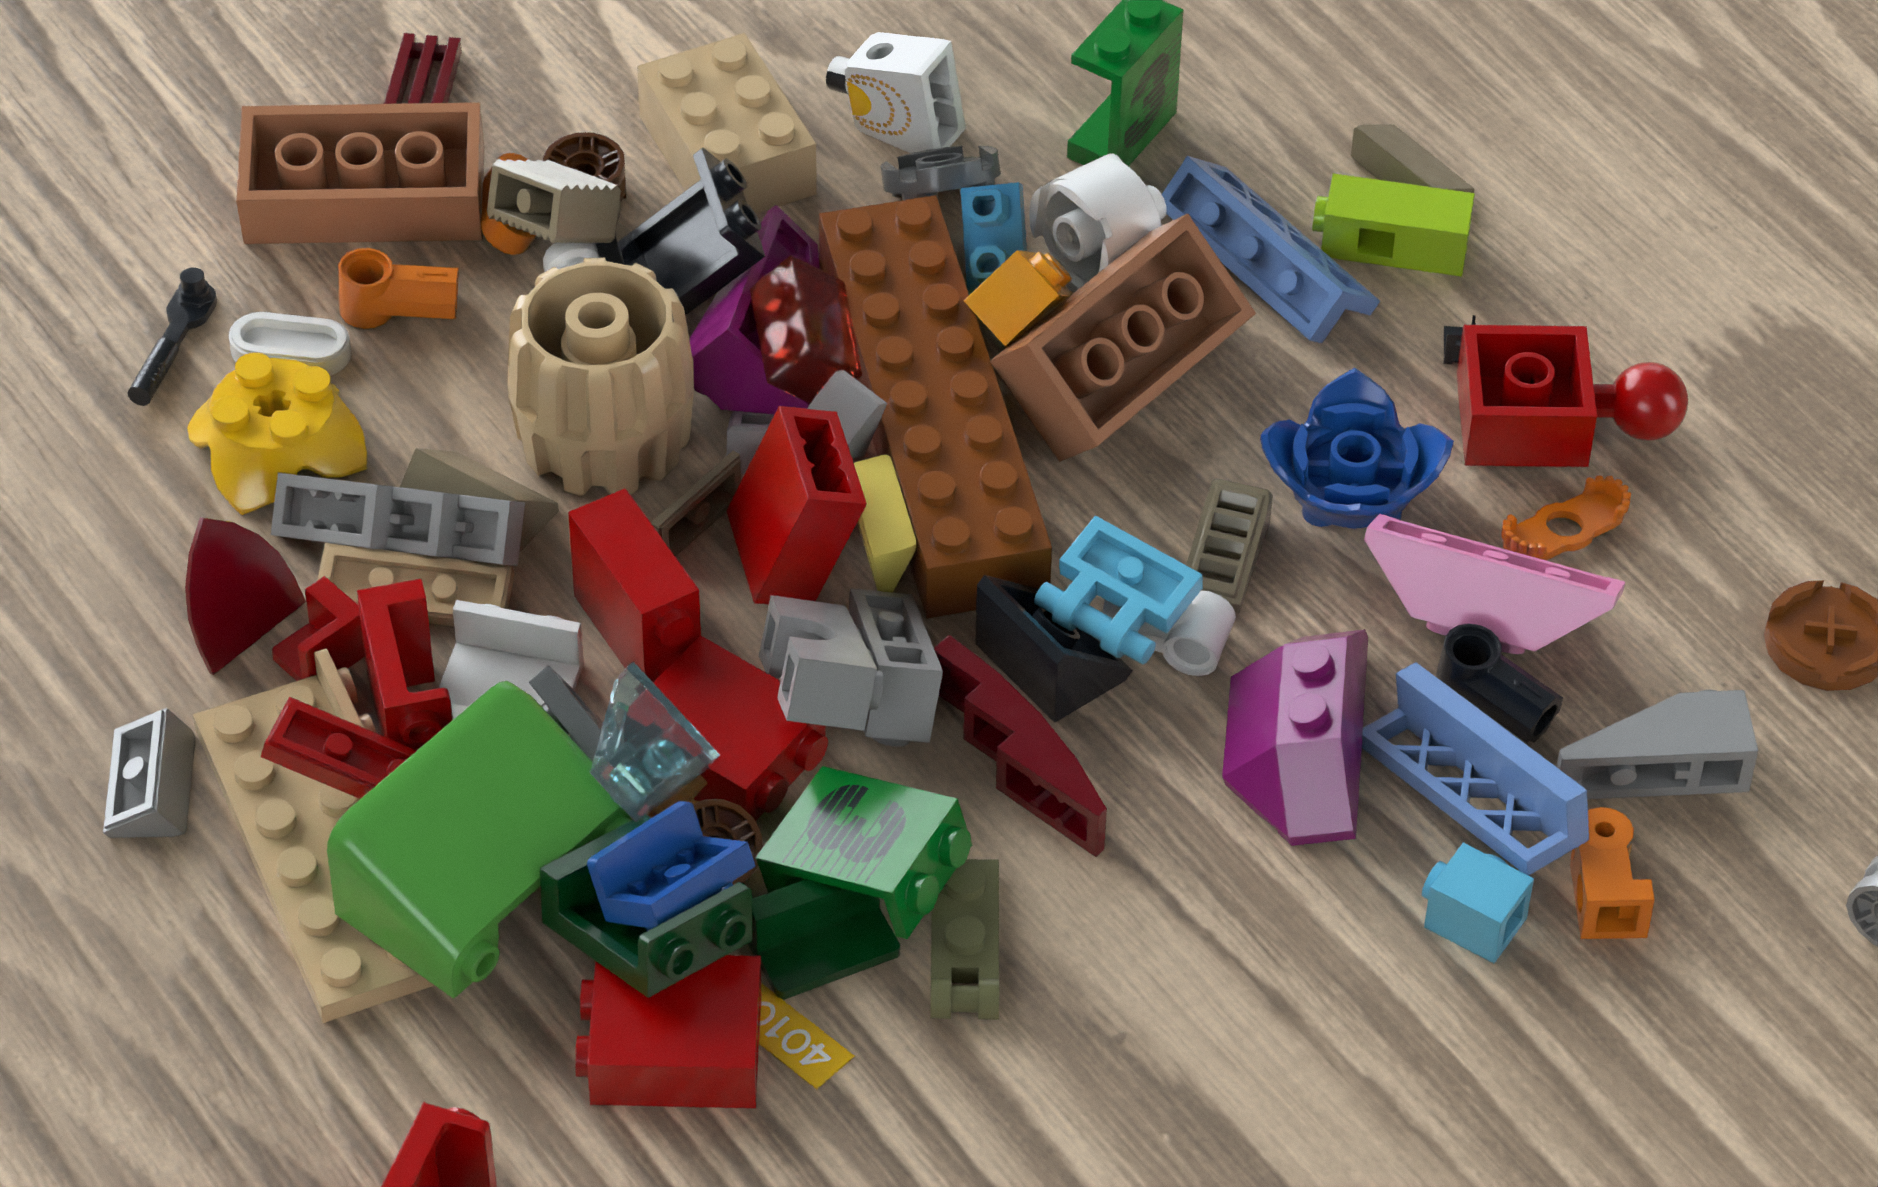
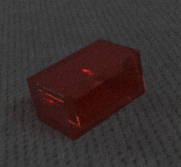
M790 255L750 288L767 384L811 404L836 371L844 370L856 380L863 376L844 281Z

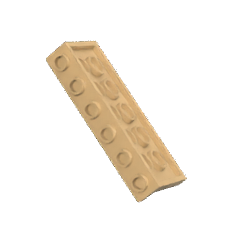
M327 648L314 652L317 675L193 714L195 731L323 1023L435 986L335 914L327 857V842L338 820L360 799L260 757L264 743L289 696L377 733L369 714L358 716L354 705L358 704V697L349 670L346 667L337 670Z

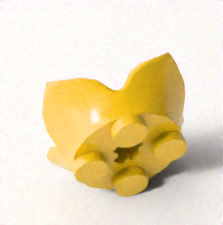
M257 352L241 356L235 363V370L228 373L215 387L212 396L195 412L187 426L189 441L199 448L209 446L211 451V473L217 489L241 515L275 502L278 473L297 475L302 469H309L322 478H340L367 469V450L363 430L354 414L339 397V389L331 383L329 373L321 367L309 366L297 360L269 358L267 355Z

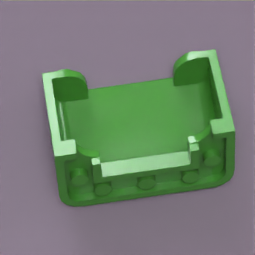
M509 681L499 682L487 690L357 801L338 820L327 842V857L335 914L455 999L472 982L482 981L495 968L500 956V951L497 948L499 941L498 923L541 886L540 868L637 818L635 806L531 695Z

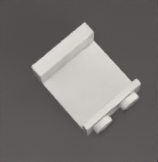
M456 600L453 607L456 644L439 685V688L445 687L449 691L453 719L487 690L503 681L513 683L542 705L544 701L532 688L529 681L548 665L575 690L584 665L581 623L564 620L552 615L542 616L504 609L493 604H477Z

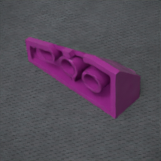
M775 205L768 210L761 221V229L757 231L766 257L718 291L689 339L693 358L694 390L702 395H706L721 410L775 415L779 406L807 409L823 388L827 379L826 363L819 360L816 356V343L824 338L823 323L814 318L813 300L821 295L818 244L784 211Z

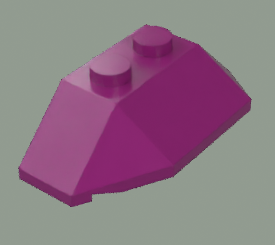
M1366 629L1301 637L1280 646L1231 676L1222 778L1225 785L1256 814L1275 827L1278 834L1291 846L1356 839L1369 638Z

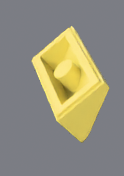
M880 455L854 462L867 503L857 524L877 591L893 592L914 555L917 541L892 459L889 455Z

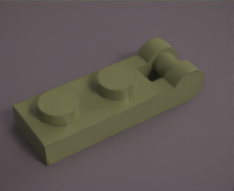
M967 859L961 867L954 871L938 895L931 913L930 1019H951V1012L978 1013V1019L999 1020V860ZM951 983H978V986L951 985Z

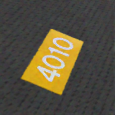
M762 984L759 1045L817 1090L854 1058L855 1055Z

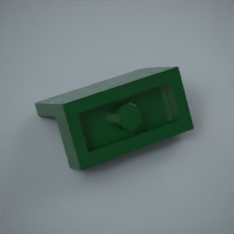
M805 879L752 899V941L748 943V946L754 956H761V970L772 990L780 999L791 998L900 956V942L880 909V898Z

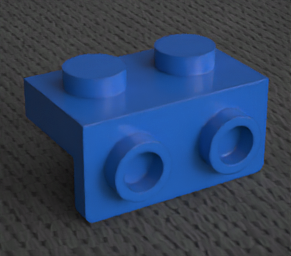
M685 801L676 802L599 851L587 861V867L606 922L645 927L647 931L733 886L732 881L756 866L748 842L703 836L693 804Z

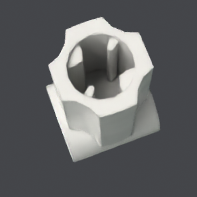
M1201 590L1167 634L1146 622L1138 630V633L1156 643L1154 651L1163 653L1169 665L1187 675L1204 676L1215 671L1236 616L1234 608L1226 599L1213 592ZM1105 600L1102 613L1114 618L1121 608Z

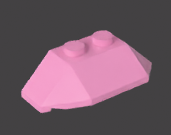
M1379 514L1370 523L1364 537L1366 544L1411 617L1427 621L1426 627L1441 635H1447L1451 629L1458 625L1468 623L1481 625L1490 629L1498 637L1502 646V652L1511 654H1523L1526 649L1535 652L1610 611L1623 594L1625 581L1603 577L1415 525Z

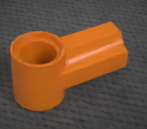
M358 248L352 250L341 258L338 265L340 316L351 326L362 329L381 326L391 316L456 319L459 268L392 264L387 254L377 249Z

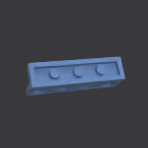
M1187 156L1163 191L1162 196L1167 207L1166 214L1172 220L1189 214L1221 263L1308 340L1323 343L1345 309L1371 315L1379 304L1380 300L1225 166Z
M1417 662L1396 673L1398 708L1363 727L1362 748L1514 867L1527 875L1533 874L1589 841L1587 789ZM1408 729L1419 737L1422 743L1421 746L1393 745L1388 740ZM1428 765L1457 766L1464 772L1463 778L1434 777L1428 772ZM1470 798H1498L1506 804V810H1477L1469 804ZM1513 830L1542 831L1548 837L1528 849L1512 837Z

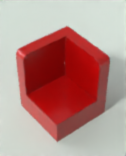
M323 576L305 588L309 623L272 648L274 662L296 681L317 675L314 652L326 648L337 670L344 667L348 669L365 657L359 605L327 577Z

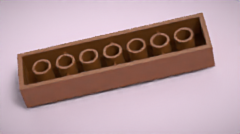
M933 195L819 213V265L853 377L887 403L872 440L877 456L889 455L892 459L915 534L917 545L914 555L910 560V566L926 619L975 611L977 584L984 575L1037 589L1045 582L1051 583L1052 546L993 366L990 362L976 314L964 302L969 293L937 196Z

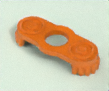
M1598 475L1595 480L1592 477H1588L1582 494L1563 503L1545 505L1536 512L1535 516L1517 524V518L1509 514L1507 520H1503L1502 525L1503 549L1547 561L1563 552L1585 548L1592 543L1593 538L1616 528L1622 523L1624 515L1630 506L1631 493L1628 492V485H1622L1621 479L1614 480L1612 476H1607L1604 479L1603 476ZM1555 518H1567L1578 523L1582 531L1576 535L1562 536L1552 532L1548 528L1547 523Z

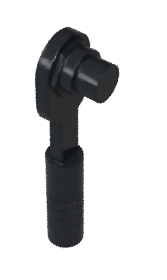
M187 268L180 274L181 283L166 308L167 319L170 324L162 338L158 339L127 392L129 399L137 405L146 406L150 403L178 355L179 346L189 329L203 325L209 319L217 304L215 289L205 280L204 272L199 268Z

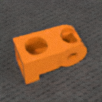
M1598 807L1589 809V841L1573 849L1570 859L1580 939L1647 938L1655 899L1651 879L1632 878L1629 858L1634 834L1633 825L1623 813L1613 808Z

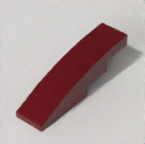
M948 635L934 647L943 670L938 696L964 713L963 739L996 761V789L1094 857H1097L1105 849L1107 808L1078 759L1043 715L998 671L952 636Z

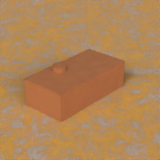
M480 102L242 106L236 202L244 244L482 240L481 210L485 146Z
M1185 214L1147 233L990 360V362L1059 462L1098 447L1251 319L1256 312L1189 214Z

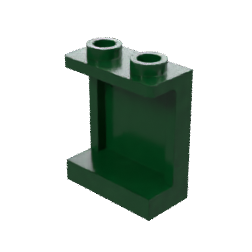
M643 814L541 867L540 885L542 923L649 998L752 941V890L743 883L738 882L649 931L645 927L606 922L587 867V861L599 851L651 819L646 814Z

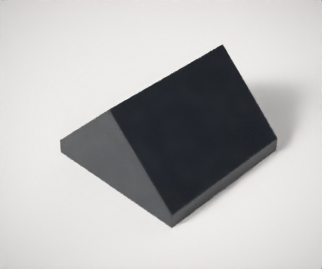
M984 575L977 584L975 644L1054 723L1123 683L1133 672L1121 658H1117L1102 650L1100 640L1078 628L1069 631L1052 621V613L1034 603L1039 589Z

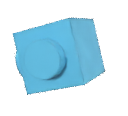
M1463 842L1447 864L1442 861L1435 864L1424 883L1422 897L1428 899L1424 928L1495 963L1527 919L1534 878L1509 866L1498 856L1485 854Z

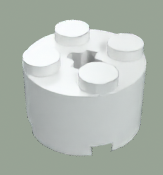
M1107 154L1050 181L1036 190L1030 202L1029 220L1034 239L1043 235L1050 252L1049 254L1072 277V280L1066 287L1070 291L1076 292L1147 233L1162 226L1161 219L1166 216L1167 207L1161 192L1156 187L1146 186L1141 178L1129 166L1123 163L1117 155Z

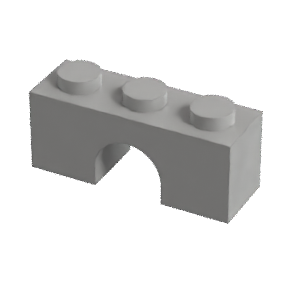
M771 595L759 658L766 673L781 679L777 699L786 720L864 731L869 709L877 710L880 705L883 692V673L877 670L873 661L872 651L867 649L862 639V631L856 627L847 607L844 605Z

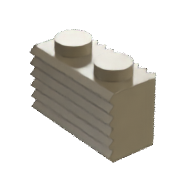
M497 159L492 165L487 214L489 219L509 224L510 227H516V229H523V232H530V235L543 237L544 240H550L551 243H611L615 238L616 224L621 212V190L616 184L550 160L544 162L537 159L534 162L529 159L526 161L517 159L515 162L510 159L506 161Z

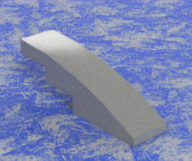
M278 473L271 535L518 566L525 502Z

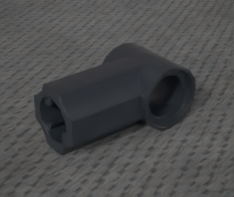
M1470 623L1458 625L1451 629L1444 639L1435 677L1526 743L1529 741L1535 743L1548 730L1551 722L1559 713L1563 697L1501 654V643L1490 629Z

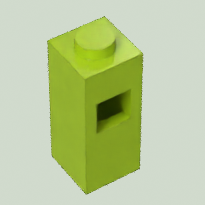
M1333 173L1328 197L1317 196L1312 231L1323 233L1321 250L1333 259L1462 277L1475 193Z

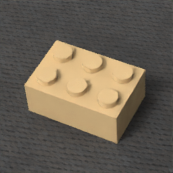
M745 33L637 66L640 118L685 191L701 180L693 154L703 147L720 161L725 158L729 159L741 171L747 183V188L743 190L747 204L756 214L770 210L775 205L779 207L817 195L816 142Z

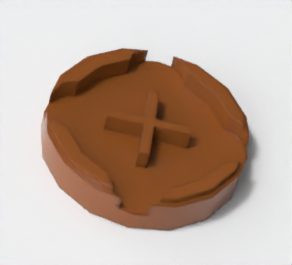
M1824 580L1806 581L1790 587L1772 603L1764 631V638L1768 655L1783 673L1803 685L1825 691L1852 690L1873 682L1878 677V599L1857 586L1841 582L1839 588L1832 586L1823 587Z

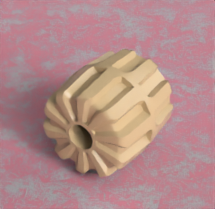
M605 257L584 258L583 263L561 269L556 267L549 269L537 276L535 287L528 295H519L510 315L507 388L517 438L523 443L526 462L538 476L551 471L562 477L564 492L580 497L592 486H603L609 494L626 488L631 495L639 489L640 478L646 477L652 481L662 480L678 464L680 449L685 447L690 439L694 394L693 358L684 307L673 288L664 289L657 282L656 275L652 270L637 263L629 266L607 262Z

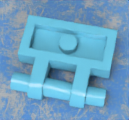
M1095 515L1059 559L1060 575L1073 582L1065 591L1049 582L1043 583L1036 593L1034 603L1052 613V621L1069 631L1078 628L1100 640L1101 649L1117 658L1126 655L1144 665L1151 658L1156 643L1138 633V630L1146 622L1167 634L1203 589V574ZM1096 595L1121 608L1114 618L1089 605Z

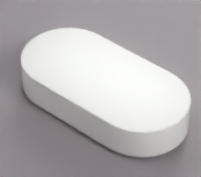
M255 312L239 318L234 322L229 331L231 355L235 362L245 354L257 352L265 354L269 358L297 360L309 366L321 367L329 375H333L344 369L351 358L350 338L347 329L342 324L331 319Z

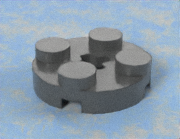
M962 146L930 149L897 157L899 169H896L887 161L880 165L883 189L885 192L892 193V197H902V200L936 195L938 199L937 192L995 185L994 178L1001 174L998 149L992 146H978L980 157H964Z

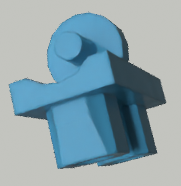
M1019 182L960 188L966 281L969 295L1016 250L1027 251L1023 185Z

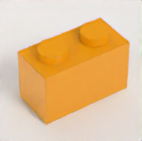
M1016 250L964 302L1004 346H1009L1073 294L1066 287L1072 280V277L1048 252L1044 255L1040 251L1035 253Z

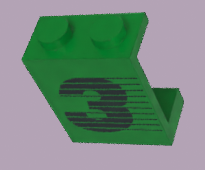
M1121 0L1071 54V64L1111 81V93L1067 141L1068 159L1085 165L1107 154H1115L1123 163L1130 166L1177 113L1184 9L1163 0Z
M822 766L756 856V860L768 893L807 879L884 899L896 936L908 939L923 916L932 911L939 893L954 871L967 860L972 842L958 798Z

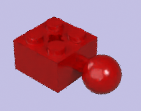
M1463 325L1457 368V386L1465 466L1589 467L1597 418H1613L1619 429L1628 436L1638 440L1654 441L1672 434L1681 425L1688 410L1686 386L1674 370L1656 362L1638 363L1621 372L1613 384H1593L1587 326Z

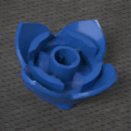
M1356 368L1349 370L1323 387L1314 398L1307 421L1304 424L1300 425L1290 419L1282 420L1271 424L1260 435L1262 449L1266 458L1279 478L1293 490L1295 499L1302 506L1303 518L1309 524L1318 527L1335 525L1352 529L1368 527L1379 514L1401 520L1402 511L1410 501L1427 489L1439 477L1450 458L1454 440L1434 426L1419 423L1412 427L1403 428L1398 420L1395 403L1387 392Z

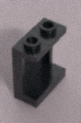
M703 147L693 154L701 180L633 231L628 230L617 221L614 240L611 243H595L600 258L605 257L607 262L629 266L637 263L652 270L656 275L657 282L664 289L673 288L684 307L685 316L766 257L757 233L761 229L760 220L753 209L747 204L743 192L747 188L743 174L732 161L726 158L720 161Z

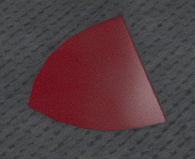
M204 517L199 518L188 555L185 583L187 615L198 651L209 673L214 675L303 605L306 600L295 576L281 554L259 534L234 522Z

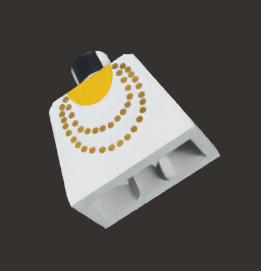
M878 32L871 35L850 59L836 56L829 64L826 73L827 87L830 90L849 95L854 125L860 132L906 152L914 153L950 147L966 129L951 41Z

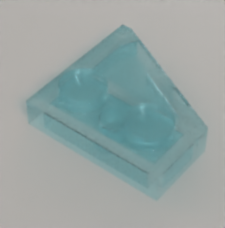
M632 662L614 681L590 774L609 793L610 797L637 822L706 771L720 754L646 674Z

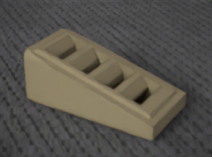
M1214 479L1204 503L1186 566L1199 573L1202 571L1234 579L1233 584L1203 577L1202 590L1220 595L1231 604L1235 613H1240L1270 525L1273 495L1267 489L1223 479ZM1216 529H1217V530H1221V531H1226V532L1234 533V534H1239V535L1247 536V537L1244 538V537H1240V536H1235V535H1231V534H1226V533L1218 532V531H1216ZM1208 552L1237 558L1240 561L1208 554Z

